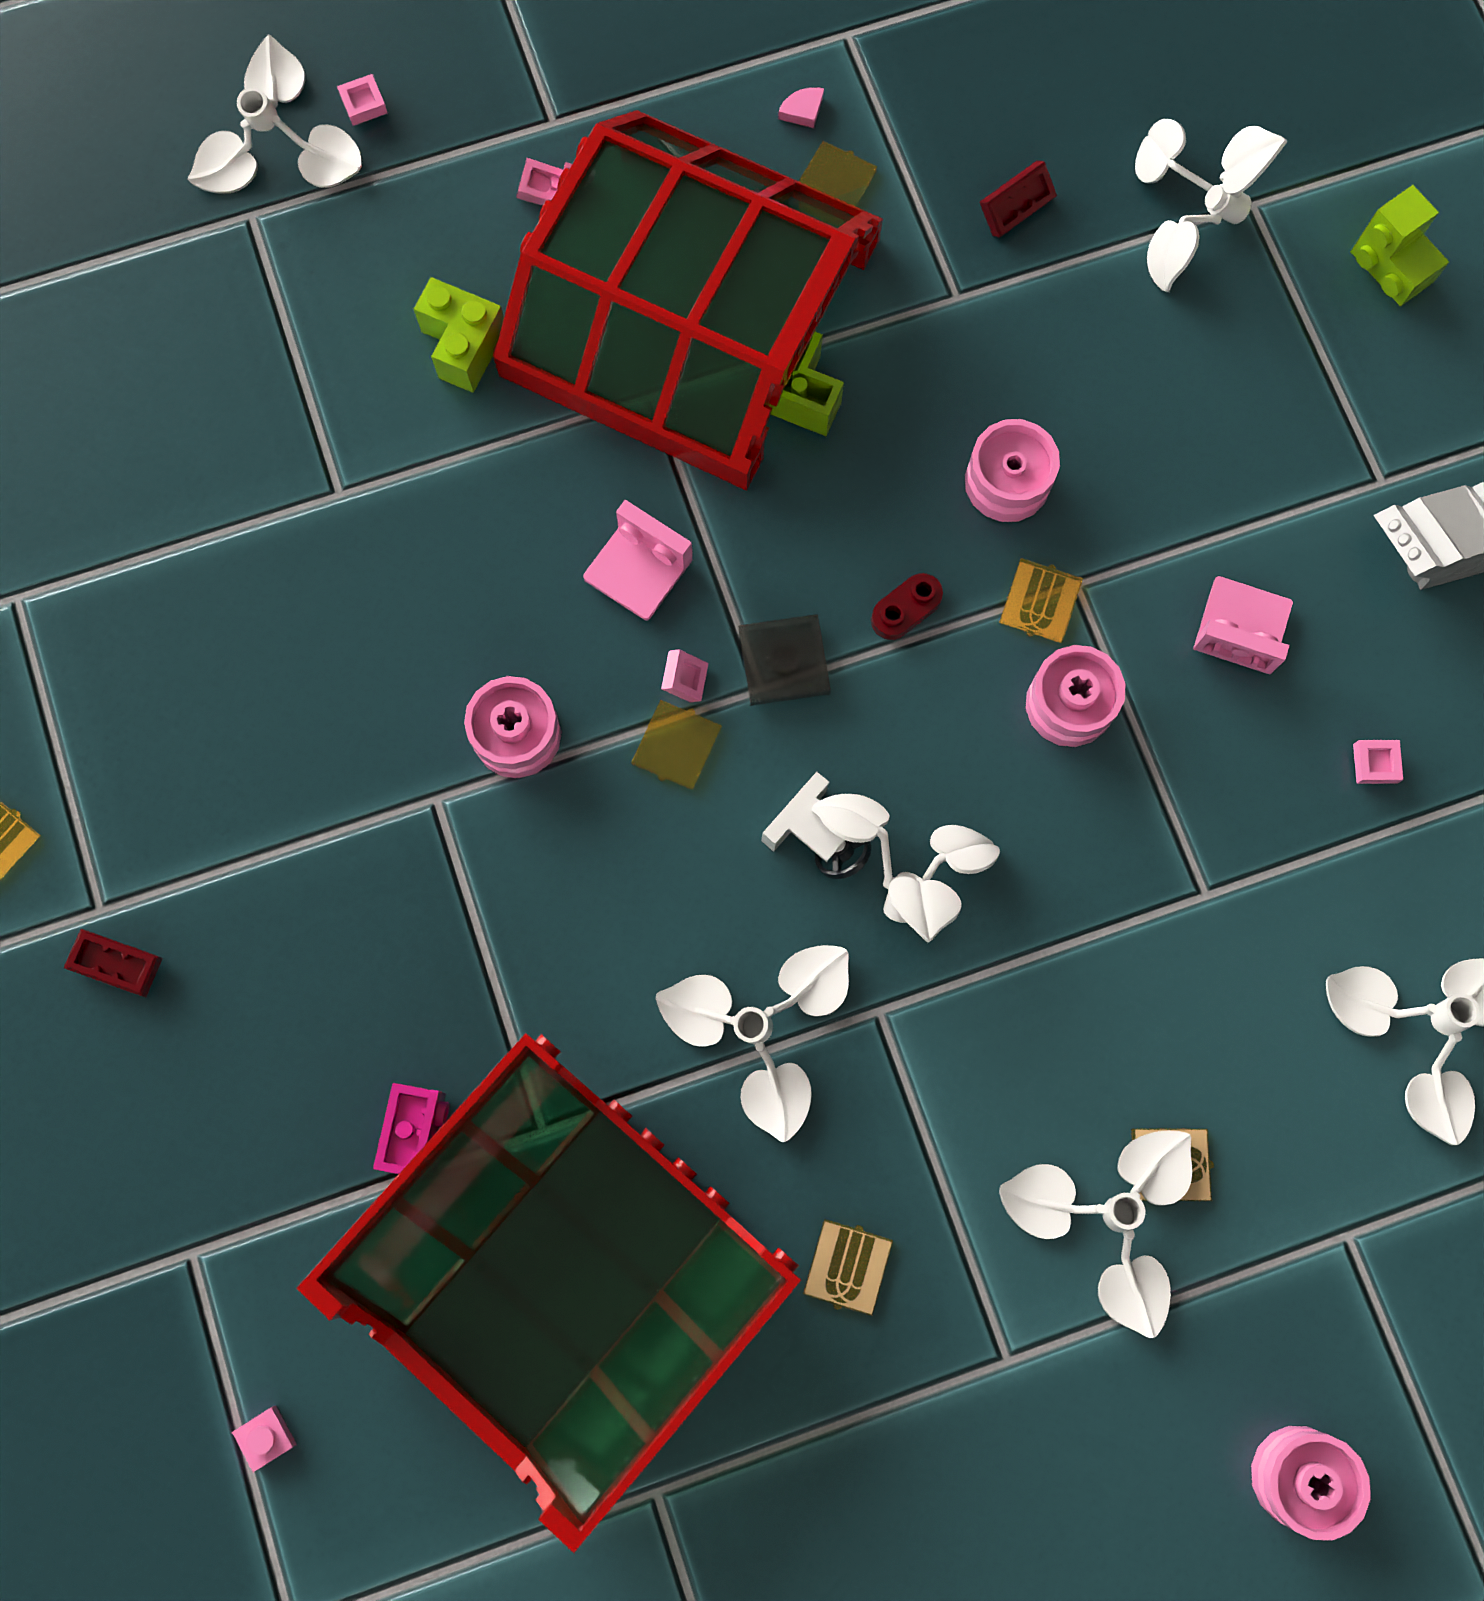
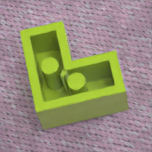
M1411 185L1376 211L1351 250L1358 264L1376 279L1384 293L1392 297L1400 307L1433 284L1449 264L1446 257L1424 235L1439 212L1414 185Z
M430 277L413 310L421 332L440 340L431 356L437 375L441 380L474 393L493 357V351L499 339L504 320L502 308L496 303Z
M814 332L783 390L779 404L776 407L770 404L769 407H772L771 415L827 436L841 405L844 382L815 371L821 357L823 334Z

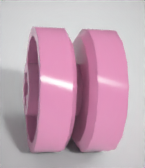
M1005 419L990 425L977 438L965 474L966 493L973 506L986 517L1000 522H1019L1033 516L1045 504L1060 468L1059 450L1052 436L1039 425L1023 419Z
M1072 645L1056 650L1043 661L1027 691L1026 711L1031 725L1043 738L1058 746L1078 747L1093 742L1115 720L1125 701L1126 684L1119 666L1108 654L1091 646Z
M506 676L491 680L475 692L466 708L464 725L468 740L484 765L500 776L523 778L537 774L551 763L559 750L562 732L552 700L541 686L526 678Z
M1287 1426L1270 1433L1258 1446L1251 1465L1252 1486L1260 1505L1274 1520L1312 1540H1335L1351 1533L1364 1519L1371 1499L1370 1477L1362 1459L1347 1443L1307 1426Z

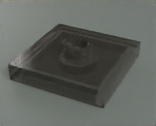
M818 614L738 625L750 706L830 694L831 688Z

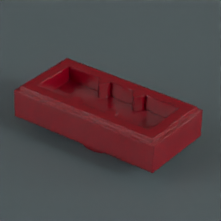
M1037 160L979 203L992 236L1001 237L1055 198L1057 193L1045 161Z
M80 929L64 969L147 997L163 958Z

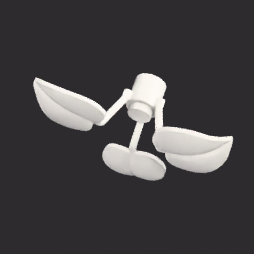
M267 35L251 58L245 74L244 90L237 98L238 110L245 118L240 123L244 129V144L240 137L233 132L218 131L211 134L200 145L195 156L192 171L187 179L192 185L211 193H233L245 188L253 180L258 170L257 161L248 153L252 148L251 129L269 131L274 126L279 127L299 147L305 149L298 158V168L304 179L314 186L320 188L333 187L353 177L362 168V157L352 138L338 127L318 125L312 129L308 142H305L277 116L275 108L278 106V101L283 103L291 102L301 93L305 84V72L301 63L292 53L281 46L271 35Z
M1163 119L1151 127L1136 157L1135 171L1138 178L1147 184L1155 183L1165 175L1170 167L1208 191L1205 196V205L1209 213H1211V215L1183 216L1179 223L1171 220L1166 221L1154 234L1148 248L1147 264L1153 281L1161 290L1169 293L1172 284L1188 266L1197 250L1200 236L1198 228L1194 223L1212 222L1218 225L1223 219L1231 224H1238L1247 217L1251 209V198L1243 193V191L1248 189L1276 158L1288 142L1285 138L1258 126L1242 129L1230 141L1223 154L1222 166L1225 171L1220 175V180L1223 184L1213 186L1174 160L1181 153L1186 143V134L1181 124L1171 119Z
M839 794L819 801L812 809L831 832L844 840L863 843L875 839L876 836L880 838L885 876L883 887L888 889L883 908L884 913L893 921L908 923L927 943L932 941L943 928L953 922L961 910L960 897L954 890L940 881L930 880L939 865L947 861L949 866L956 872L963 874L979 873L990 868L997 861L1000 854L999 847L982 834L967 827L946 825L936 829L931 836L930 845L939 855L934 858L924 876L921 878L910 872H902L894 878L892 876L888 832L882 828L889 822L890 816L883 806L862 795Z
M816 946L791 956L782 966L778 976L780 987L791 997L775 1006L767 1007L764 1011L756 1007H746L740 1010L736 1016H728L727 1014L731 1010L733 1002L732 995L724 982L710 975L688 977L656 994L657 1005L664 1020L673 1032L685 1042L703 1047L715 1045L722 1039L724 1023L733 1025L736 1035L741 1040L755 1044V1048L764 1060L768 1071L757 1070L746 1078L741 1089V1104L747 1117L755 1125L770 1133L781 1142L790 1140L802 1127L810 1109L812 1090L809 1078L800 1066L794 1063H786L775 1068L774 1062L764 1045V1042L769 1039L773 1031L771 1017L792 1007L796 1002H798L803 1012L811 1016H825L836 1011L844 1002L849 988V953L842 947Z
M1484 958L1464 960L1446 970L1442 978L1441 987L1447 999L1437 1005L1429 1004L1424 1007L1403 1010L1393 1009L1398 1000L1397 989L1390 977L1378 969L1364 966L1353 967L1328 976L1326 992L1329 1004L1337 1018L1351 1031L1362 1036H1381L1389 1029L1390 1016L1404 1018L1427 1014L1431 1016L1433 1027L1438 1032L1449 1037L1432 1066V1075L1422 1073L1411 1079L1406 1088L1405 1102L1409 1114L1420 1127L1450 1145L1461 1144L1468 1135L1474 1118L1475 1097L1473 1089L1463 1074L1457 1071H1448L1441 1074V1068L1456 1043L1462 1040V1031L1474 1025L1484 1027Z
M1157 1131L1131 1141L1121 1152L1118 1161V1172L1123 1180L1134 1185L1130 1193H1120L1110 1198L1105 1205H1071L1076 1196L1075 1185L1064 1170L1053 1165L1041 1164L1029 1167L1011 1180L1003 1183L1000 1186L999 1194L1006 1212L1021 1229L1032 1236L1042 1239H1055L1064 1236L1070 1229V1213L1101 1214L1105 1224L1111 1230L1123 1232L1124 1240L1121 1254L1123 1265H1112L1101 1275L1098 1285L1100 1303L1105 1312L1117 1323L1147 1338H1155L1159 1334L1169 1312L1170 1282L1165 1269L1154 1257L1140 1256L1131 1262L1132 1239L1135 1237L1133 1229L1140 1226L1145 1218V1207L1140 1199V1192L1148 1202L1155 1205L1173 1204L1187 1193L1192 1180L1191 1136L1189 1133Z

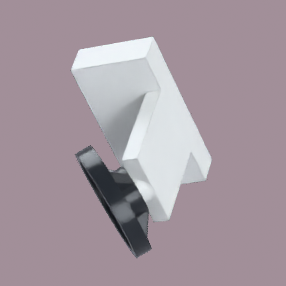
M816 772L762 833L761 841L772 851H775L792 832L815 852L816 865L825 876L832 879L847 878L857 873L867 863L871 854V842H850L838 837L812 811L814 805L827 792L829 781ZM864 845L860 858L852 866L841 870L843 862L849 860L854 854V849ZM832 858L833 871L823 867L822 859L827 862Z

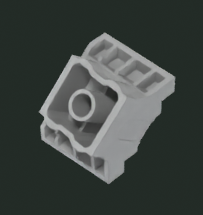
M1484 482L1473 487L1464 485L1424 496L1404 506L1393 505L1374 515L1406 562L1408 574L1413 581L1417 582L1420 590L1484 572Z

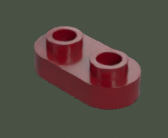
M915 574L881 599L875 605L871 617V624L875 633L887 640L899 639L938 609L943 597V589L940 582L930 574ZM924 587L929 590L930 595L926 597L919 596L916 589ZM895 611L900 618L892 621L886 617L885 613Z

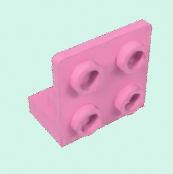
M624 500L616 511L618 529L586 570L583 577L585 582L643 620L648 621L693 561L692 542L627 500Z
M1218 576L1213 582L1193 650L1271 675L1285 661L1290 645L1281 642L1293 601L1289 598Z

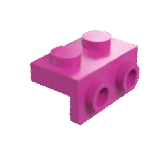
M397 1083L392 1084L373 1169L399 1174L438 1131V1127L441 1128L447 1121L450 1104L444 1101L446 1093ZM438 1159L420 1179H427L428 1172L435 1171Z

